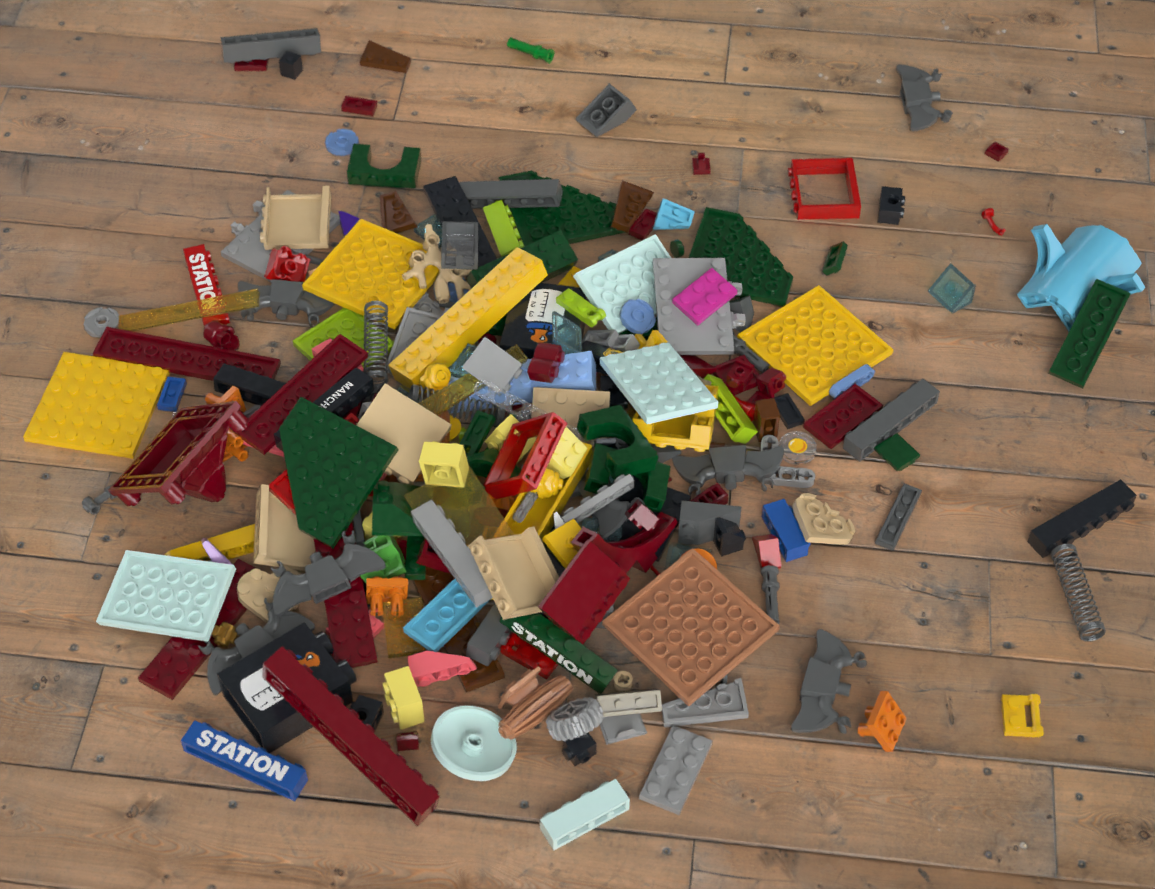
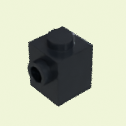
M289 51L285 52L279 60L281 76L296 80L303 71L301 55Z
M589 732L586 735H581L579 738L576 737L572 740L563 741L562 753L567 761L570 760L574 766L580 763L584 764L592 756L596 755L597 743Z

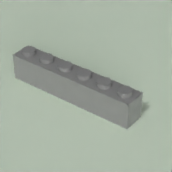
M430 500L412 510L411 514L414 524L473 604L478 607L492 599L493 597L469 547L465 544L466 541L463 535L454 530L455 526L452 520L445 518L442 507L440 505L436 506L433 500Z

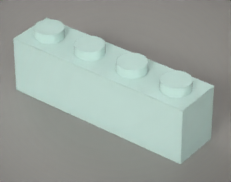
M616 779L611 782L606 781L598 789L592 792H585L579 799L565 803L557 811L546 813L540 819V830L552 849L555 850L629 810L630 799Z

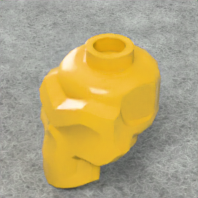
M431 364L426 368L424 375L420 377V385L423 389L428 387L429 391L433 388L435 392L438 389L440 392H443L448 388L451 372L444 364Z
M546 468L537 489L530 492L537 493V496L541 499L551 497L552 495L557 496L558 491L563 489L564 479L560 478L559 472Z

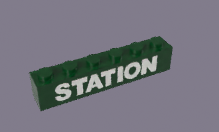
M539 613L505 620L501 616L500 623L599 694L603 693L618 671Z

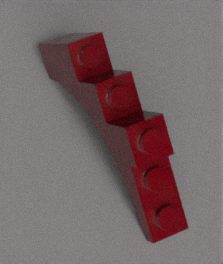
M660 512L657 515L659 519L657 525L652 531H647L644 528L634 536L617 542H606L598 533L582 527L571 543L578 552L588 539L622 568L626 574L631 567L646 573L657 559L655 552L678 522L675 518Z

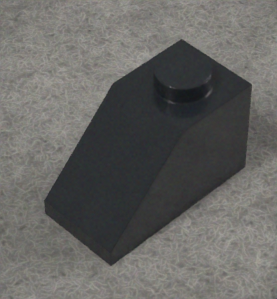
M720 517L715 518L713 542L721 557L743 550L744 541L746 540L744 531L740 530L735 522Z

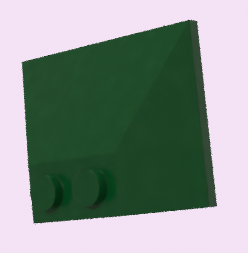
M377 482L373 488L372 535L423 536L413 522L411 511L433 500V489L397 482Z

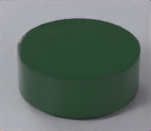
M680 240L671 241L670 250L675 258L682 257L684 255L683 243Z

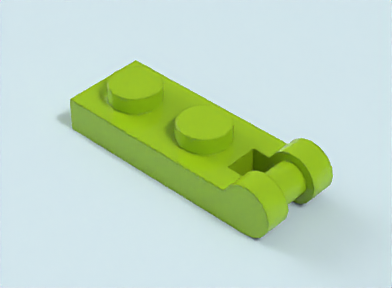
M570 288L556 297L557 304L589 327H594L598 320H603L606 317L603 309H598Z

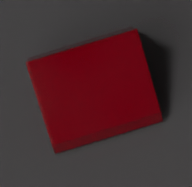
M417 731L400 732L397 734L398 751L419 750Z

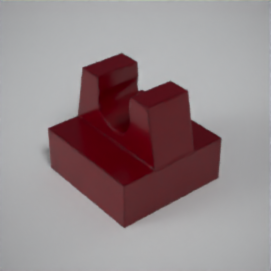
M698 153L697 158H692L693 175L710 174L709 158H705V153Z

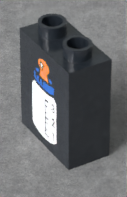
M539 283L508 312L500 348L518 361L532 359L539 342L561 345L565 354L575 353L576 348L580 346L585 323L557 304L556 297L570 288L588 301V298L580 287Z
M305 622L217 673L223 697L258 745L269 754L313 727L262 678L263 663L282 646L286 650L290 649L297 656V661L300 664H306L312 670V675L317 680H323L333 695H339L344 701L343 704L345 706L353 702L351 684L357 681L353 669L346 660L336 663L330 656L334 648L327 635L323 631L314 635Z

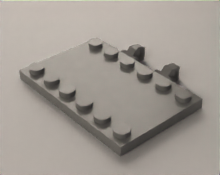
M286 190L282 195H297V194H295V193H293V192H291V191H289V190ZM256 201L253 204V210L258 212L259 216L249 226H243L241 223H236V221L230 225L232 233L235 234L236 238L221 251V256L271 282L272 280L266 279L264 275L270 257L269 254L272 250H265L264 243L260 242V232H263L261 229V219H264L262 207H265L263 202ZM333 212L330 214L329 234L340 224L339 215ZM313 249L291 250L293 254L302 253L308 255Z
M653 258L658 331L667 340V343L679 355L734 354L732 329L736 328V326L745 325V314H733V312H730V302L728 301L697 326L672 303V299L711 268L727 280L725 258ZM728 281L738 290L737 295H741L742 283Z

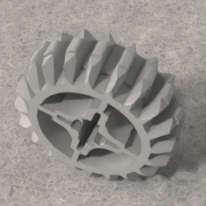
M590 697L577 698L552 711L547 716L546 727L553 739L557 741L572 740L576 737L579 738L581 735H586V733L598 727L603 721V711L596 699Z

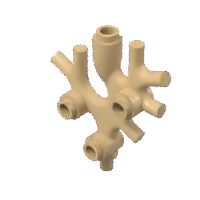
M427 224L425 225L426 233L424 234L425 240L423 242V248L427 253L415 250L409 259V265L412 269L402 274V278L406 281L412 277H417L420 289H425L427 284L424 269L429 265H434L439 269V275L434 285L436 300L440 304L450 301L451 296L448 282H451L455 285L459 301L464 296V289L471 290L468 282L464 281L462 277L469 275L472 269H441V250L438 246L440 238L433 231L432 225ZM452 249L448 252H456V250ZM446 255V257H455V256H456V255Z

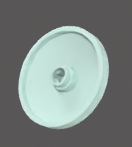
M466 705L451 708L440 715L431 733V746L438 761L453 774L468 780L487 781L501 776L510 768L516 755V739H505L500 735L498 725L502 720L501 717L487 709Z

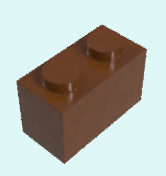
M775 399L756 401L753 425L758 430L756 433L758 442H761L762 438L766 435H773L777 438L780 414Z

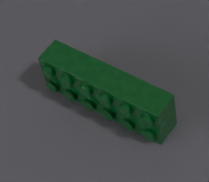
M561 230L520 248L542 260L548 276L540 283L571 270L579 260ZM509 254L479 267L478 270L470 271L466 281L471 289Z

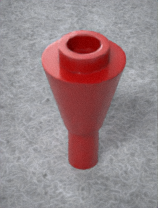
M734 396L752 422L754 420L755 404L742 401Z

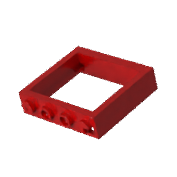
M853 158L791 160V168H788V177H791L789 182L790 189H793L791 191V199L795 201L793 203V212L797 214V220L860 218L861 201ZM845 174L850 204L802 205L798 175Z
M550 412L513 424L483 485L485 486L484 491L497 500L536 490L568 423L556 413ZM537 436L519 476L510 478L527 440Z

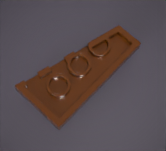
M622 180L611 227L628 233L652 198L654 192Z

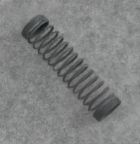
M371 301L364 306V350L369 351V357L364 361V373L371 377L385 378L381 381H373L382 382L373 384L374 388H381L385 383H388V306L381 301ZM372 305H379L384 307L386 310L382 308H372L367 311V308ZM374 309L385 311L383 313H369V311ZM369 320H375V321L384 320L385 322H383V323H382V322H372V323H371V322H369ZM371 324H372V325H382V324H383V325H385V327H383V328H382V327H369V325H371ZM370 329H373V330H381V329H384L385 331H384V332H379V331L370 332V331H368V330H370ZM369 334H375V335L384 334L385 336H384V337H381V336H373V337H370ZM371 338H372V339H384L385 341H383V342H382V341H372V342H371V341H369V339H371ZM371 343H373V344H381V343H383V344H385V345L382 347V346H370L369 344H371ZM370 348H374V349L383 348V349H385V350H384V351H378V350H376V351H370V350H368V349H370ZM370 353H377V354H379V353H384L385 355H383V356H379V355L370 356L369 354H370ZM369 358H384L385 360H383V361H380V360H373V361H371V360H369ZM369 363H384V365H369ZM371 367H373V368H381V367H383L384 370H369V368H371Z
M413 384L411 386L408 398L416 403L419 388L421 387L419 405L422 404L423 393L427 389V397L424 403V408L426 409L429 394L433 390V398L429 409L431 412L434 406L435 395L439 392L435 413L439 411L441 397L445 393V400L441 411L445 410L447 398L450 394L449 414L451 413L453 399L455 396L457 397L453 418L456 417L458 403L462 397L463 403L460 408L459 419L463 416L464 404L468 398L469 404L465 413V421L468 419L472 400H474V407L470 421H472L476 413L478 401H480L479 411L481 412L482 406L486 402L484 413L487 414L488 407L492 404L490 415H494L496 419L493 424L494 427L497 428L504 421L505 405L498 403L493 405L492 402L487 403L486 400L482 402L480 399L476 401L475 398L470 400L468 396L464 399L463 395L458 398L457 394L452 396L451 392L448 394L445 391L440 393L439 389L435 392L433 388L429 391L428 387L423 389L421 385Z
M1073 544L1059 545L1051 551L1050 555L1054 561V566H1056L1055 569L1071 609L1073 620H1075L1074 623L1077 626V631H1079V637L1081 640L1088 642L1098 640L1105 634L1106 629L1103 622H1101L1102 618L1099 616V611H1097L1098 607L1095 605V600H1093L1094 596L1091 594V589H1089L1090 585L1087 584L1088 580L1085 578L1086 574L1083 573L1084 569L1082 568V563L1079 562L1080 558L1077 557V549ZM1063 549H1073V550H1074V551H1065V552L1059 554L1057 557H1054V555H1055L1057 552H1059L1060 550H1063ZM1072 552L1068 556L1058 558L1065 553ZM1059 563H1066L1061 567L1058 566ZM1076 563L1072 566L1064 567L1065 565ZM1074 568H1078V569H1076V570H1074V571L1066 572V571H1068V570H1071V569H1074ZM1078 573H1080V574L1077 575V576L1067 578V577H1069V576H1071V575H1073V574H1078ZM1065 579H1072L1067 583L1064 582ZM1081 579L1077 582L1070 583L1071 581ZM1083 584V585L1080 586V587L1072 588V587H1074V586ZM1069 590H1075L1071 594L1067 593ZM1085 590V591H1082V592H1080V593L1073 594V593H1075V592H1077V591ZM1071 595H1078L1073 599L1069 598ZM1087 595V596H1085V597H1083V598L1076 599V598H1078V597H1080V596ZM1072 601H1079L1076 604H1071ZM1075 606H1082L1077 610L1073 609ZM1085 611L1080 615H1075L1076 612ZM1079 617H1086L1081 621L1077 620ZM1089 622L1084 626H1079L1080 623ZM1093 628H1099V629L1094 630V631L1086 632V631H1088V630H1090V629H1093ZM1102 628V630H1101L1099 633L1095 634V635H1092V636H1082L1083 633H1085V634L1094 633V632L1099 631V630Z

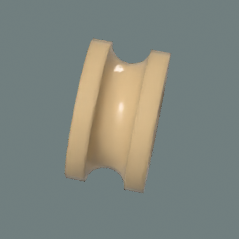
M619 671L614 676V687L617 691H629L632 688L633 677L629 672ZM620 679H623V681H627V684L620 682Z

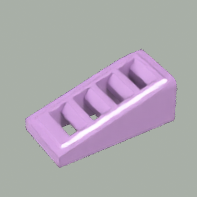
M203 538L201 540L212 562L233 565L208 539Z

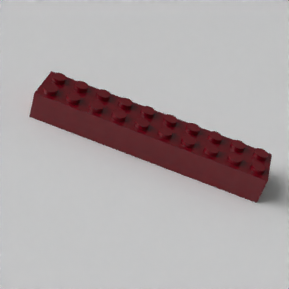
M283 646L279 648L263 663L262 678L418 827L436 808L440 798L438 790L432 784L428 785L425 783L420 772L416 769L412 770L406 764L407 761L402 755H396L385 739L382 738L380 740L375 735V730L369 724L362 723L359 720V715L353 709H348L343 704L344 701L339 695H333L323 680H317L312 675V670L306 664H300L297 661V656L290 649L286 650Z

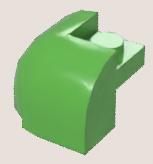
M376 535L364 542V547L375 552L386 564V568L383 570L360 575L365 583L367 578H392L407 572L404 565V556L393 536Z

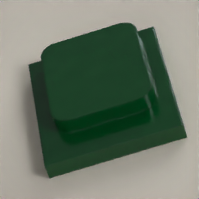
M898 433L874 447V450L896 471L904 470L920 457V454Z

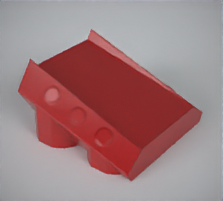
M282 246L280 249L273 248L269 254L270 257L264 277L269 280L305 282L310 258H307L302 253L293 254L292 250L287 246Z

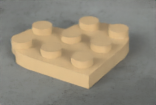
M801 494L792 504L794 514L806 542L838 545L849 544L855 533L854 525L849 518L845 520L842 516L838 515L839 511L832 510L826 502L823 504L815 499L817 496L814 494Z
M284 566L286 568V571H290L295 575L300 574L299 572L290 569L287 566ZM258 568L247 572L241 577L237 585L238 600L244 607L267 623L269 611L266 610L264 599L266 598L268 603L273 602L274 591L281 577H276L274 573L270 575ZM299 604L293 606V607H292L291 609H289L288 611H292V612H293V611L298 607Z

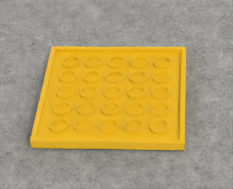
M360 219L302 284V288L309 293L364 316V306L368 302L381 301L388 306L387 326L396 329L402 322L406 308H413L435 282L439 275V269L434 265L425 267L424 274L427 284L425 289H420L417 277H412L405 281L402 278V274L412 269L409 265L412 253L415 250L427 253L423 248V244ZM372 305L367 308V311L372 308H382L386 310L384 307L379 305ZM374 309L369 311V313H383L385 311Z
M820 285L737 334V338L743 339L749 349L769 364V369L772 367L784 372L786 375L784 383L809 406L828 396L830 388L844 377L865 364L872 368L891 356L894 350Z
M63 352L25 431L24 441L134 459L157 406L166 379L170 375L169 370Z

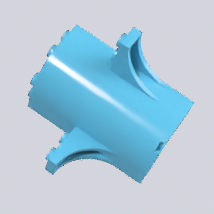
M1048 224L1034 226L1031 230L1037 244V266L1032 278L1020 290L1017 296L1025 308L1051 305L1068 332L1096 279L1131 294L1144 290L1143 282L1137 273H1134L1142 263L1130 246L1129 241L1116 232L1102 225L1078 227L1061 245Z

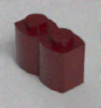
M538 343L534 357L528 366L527 373L530 380L552 383L557 378L559 373L558 367L565 358L561 345Z

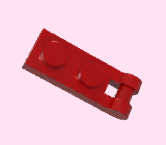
M511 633L505 646L502 645L500 648V652L504 656L533 671L539 666L541 670L538 675L546 680L558 666L556 662L534 646L521 640L515 633ZM513 646H515V647H517L518 649H517L516 651H514L512 648H513Z

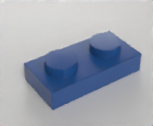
M167 377L157 403L158 410L177 412L187 384L186 379Z

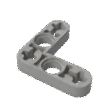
M773 435L764 436L761 440L760 451L767 450L768 443H771V449L778 447V439ZM779 466L770 478L776 486L810 488L814 485L815 473L807 468ZM789 474L792 478L784 479L782 475Z

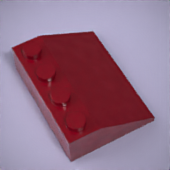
M587 539L538 607L554 625L583 645L591 636L598 623L602 621L609 608L615 603L619 594L627 586L630 578L622 568Z

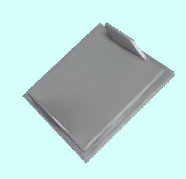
M640 713L603 717V721L599 724L606 745L647 734Z

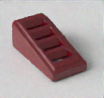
M717 482L693 498L691 502L726 505L728 504V494Z

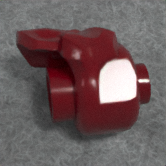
M217 320L205 325L203 338L208 340L213 347L237 351L240 345L239 338L234 335L235 330L232 326L221 324Z

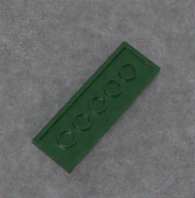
M1096 279L1048 374L1083 389L1131 293Z

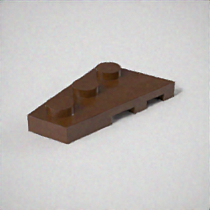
M370 40L360 59V66L407 73L411 64L410 57Z
M396 191L380 195L382 228L394 233L417 228L415 221Z

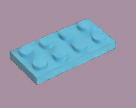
M454 579L403 627V632L428 651L438 652L489 600L476 607L456 579Z

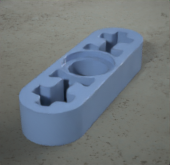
M868 364L863 365L835 383L830 388L829 395L836 399L854 384H857L859 387L872 379L875 370Z

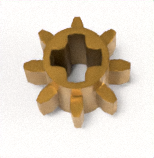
M222 622L220 627L215 625L211 633L212 637L215 638L213 642L224 648H228L230 644L235 645L234 641L238 638V633L235 632L236 627Z

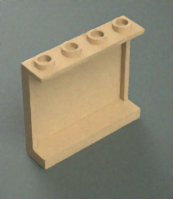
M323 186L322 194L271 195L270 188L267 187L266 195H263V203L265 207H262L264 219H261V229L263 232H260V242L264 243L265 250L280 249L282 246H287L290 249L329 248L330 186Z
M386 383L356 425L398 447V452L384 473L390 476L393 474L398 477L397 480L400 483L414 485L415 480L421 473L419 459L424 442L435 441L440 443L451 430L450 423Z
M261 484L256 493L253 563L279 567L277 561H281L284 566L290 569L305 571V567L311 564L310 555L316 552L314 539L299 530L296 515L269 492V485Z
M528 527L522 534L484 540L482 535L478 536L468 547L503 620L542 612L538 606L559 579V576L535 527Z

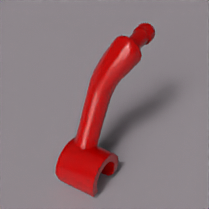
M987 208L982 211V218L987 219L992 230L999 236H1002L1006 230L999 228L993 221L994 209Z

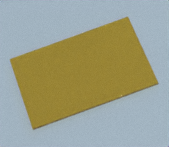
M470 466L464 488L425 484L404 495L412 510L430 500H433L436 506L440 505L445 513V518L452 520L455 526L454 530L463 535L467 547L480 535L483 536L484 540L514 535Z

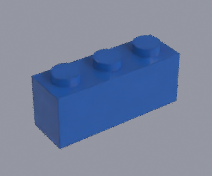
M785 499L763 505L761 517L770 534L778 538L780 553L785 562L807 556L810 543L805 541L798 521L794 517L791 505H788Z

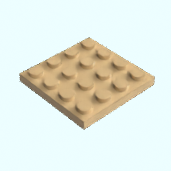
M533 387L531 418L550 412L556 413L568 423L566 427L580 441L592 445L593 451L595 439L585 441L577 430L579 415L609 408L610 392Z

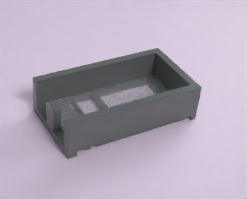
M443 221L441 269L478 270V222Z

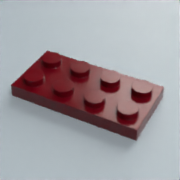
M854 384L804 422L803 428L828 448L832 449L844 440V436L849 431L855 430L862 421H867L874 412H879L883 409V404L857 384Z

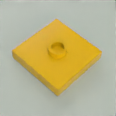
M574 518L545 535L542 539L565 569L578 553L571 541L582 528Z

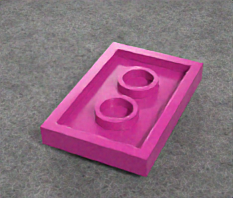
M711 268L672 299V303L698 326L737 295L738 290Z

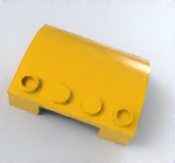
M705 385L717 400L719 386ZM716 409L646 424L636 411L633 422L638 426L648 442L655 444L656 447L671 445L675 449L683 450L689 447L694 448L695 451L703 452L705 449L709 450Z

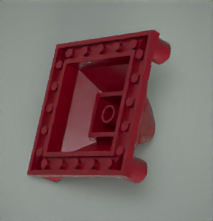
M237 401L181 408L108 491L112 496H117L126 506L137 505L141 500L140 496L142 493L159 492L171 505L175 503L177 505L185 499V495L209 502L221 501L225 497L226 474L223 464L228 437L226 434L229 428L233 432H242L248 426V418L240 410V404Z

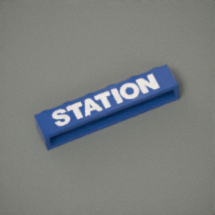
M194 720L180 740L184 752L293 801L297 799L308 781L306 770L300 764L289 763L282 756L271 755L264 748L251 746L244 739L233 738L226 731L215 730L205 722L200 723Z

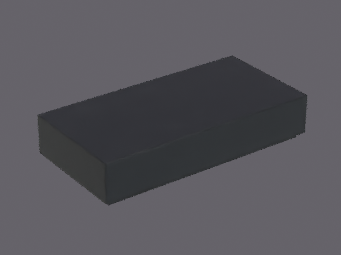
M788 393L774 397L780 418L787 429L804 424V417Z

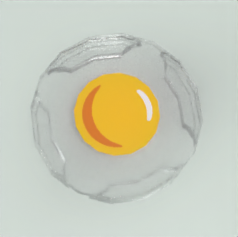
M802 431L786 433L781 437L778 445L784 447L783 459L794 465L809 463L814 459L817 451V444L814 438Z

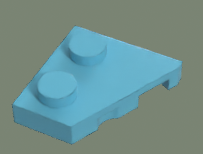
M663 198L660 202L653 229H688L691 226L695 211Z

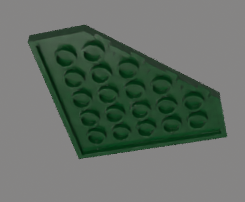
M534 171L498 177V181L552 179L547 176L545 178L540 177ZM561 185L563 192L559 207L509 208L512 214L511 217H513L516 224L515 228L518 229L521 236L519 239L522 240L524 247L560 230L569 244L626 233L611 227L615 203H606L601 201L600 197L590 193L586 195L581 193L580 189L569 185Z
M706 207L689 258H725L727 281L742 283V294L735 295V297L750 296L751 300L784 307L793 283L792 274L788 273L781 261L771 254L769 247L764 241L759 240L757 233L750 225L743 221L744 218L741 214Z
M300 397L279 428L298 528L301 532L334 549L342 537L343 531H346L399 449L397 446Z

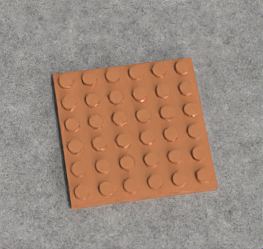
M693 548L602 621L603 626L688 707L780 629V626Z

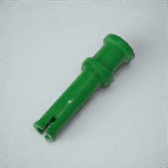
M512 37L507 41V47L530 54L534 59H542L546 63H551L554 58L553 49L548 50L541 45H531Z

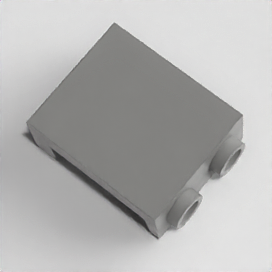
M484 337L462 369L501 396L502 393L506 394L512 385L509 383L512 379H517L523 371L521 369L523 365Z

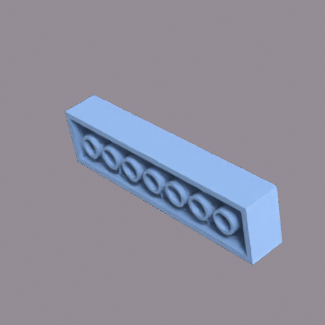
M592 351L565 354L563 363L558 367L559 373L557 378L552 383L530 380L527 371L531 359L520 360L519 362L523 365L521 367L522 373L517 379H512L509 383L512 385L506 394L502 393L501 396L497 395V393L462 368L450 370L451 378L448 388L444 391L446 394L451 392L452 396L457 394L458 398L463 395L464 399L468 396L470 400L472 398H475L476 401L480 399L482 402L486 400L487 403L492 402L493 405L498 403L511 406L532 403L533 387L596 391V364ZM449 394V396H448V398H447V402H446V409H447V411H448V407H449V404H450V401H451V395H450V394ZM456 396L453 399L451 413L454 412L457 402ZM462 397L460 398L458 403L457 413L460 412V408L463 403ZM468 398L465 401L463 412H466L469 404ZM474 400L470 404V411L473 410ZM480 401L476 405V410L480 408ZM486 402L483 404L482 409H486Z

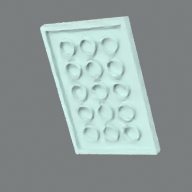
M656 234L575 273L573 276L590 303L598 309L601 308L605 311L606 317L602 321L608 330H616L618 334L627 330L620 320V310L631 299H641L647 302L653 308L654 316L657 314L652 262L653 258L671 257Z
M661 343L656 346L643 347L642 349L628 350L623 353L600 357V365L646 424L718 408L716 398L669 343Z
M126 550L96 622L102 626L208 642L236 568L230 564Z

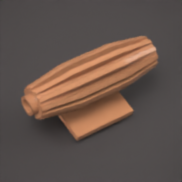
M538 666L533 671L528 669L521 676L522 679L519 682L515 680L506 687L507 691L501 695L500 698L502 700L497 706L499 709H502L507 704L513 706L499 722L498 731L500 735L505 739L512 740L533 729L546 719L572 693L573 687L569 679L559 675L538 685L536 676L541 670Z

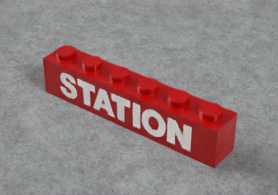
M204 244L184 248L183 252L204 327L207 323L214 320L224 325L229 324L228 313H224L226 311L224 300L220 301V298H223L221 289L216 287L219 285L217 275L212 274L215 273L213 262L209 263V261H212L210 251H206Z

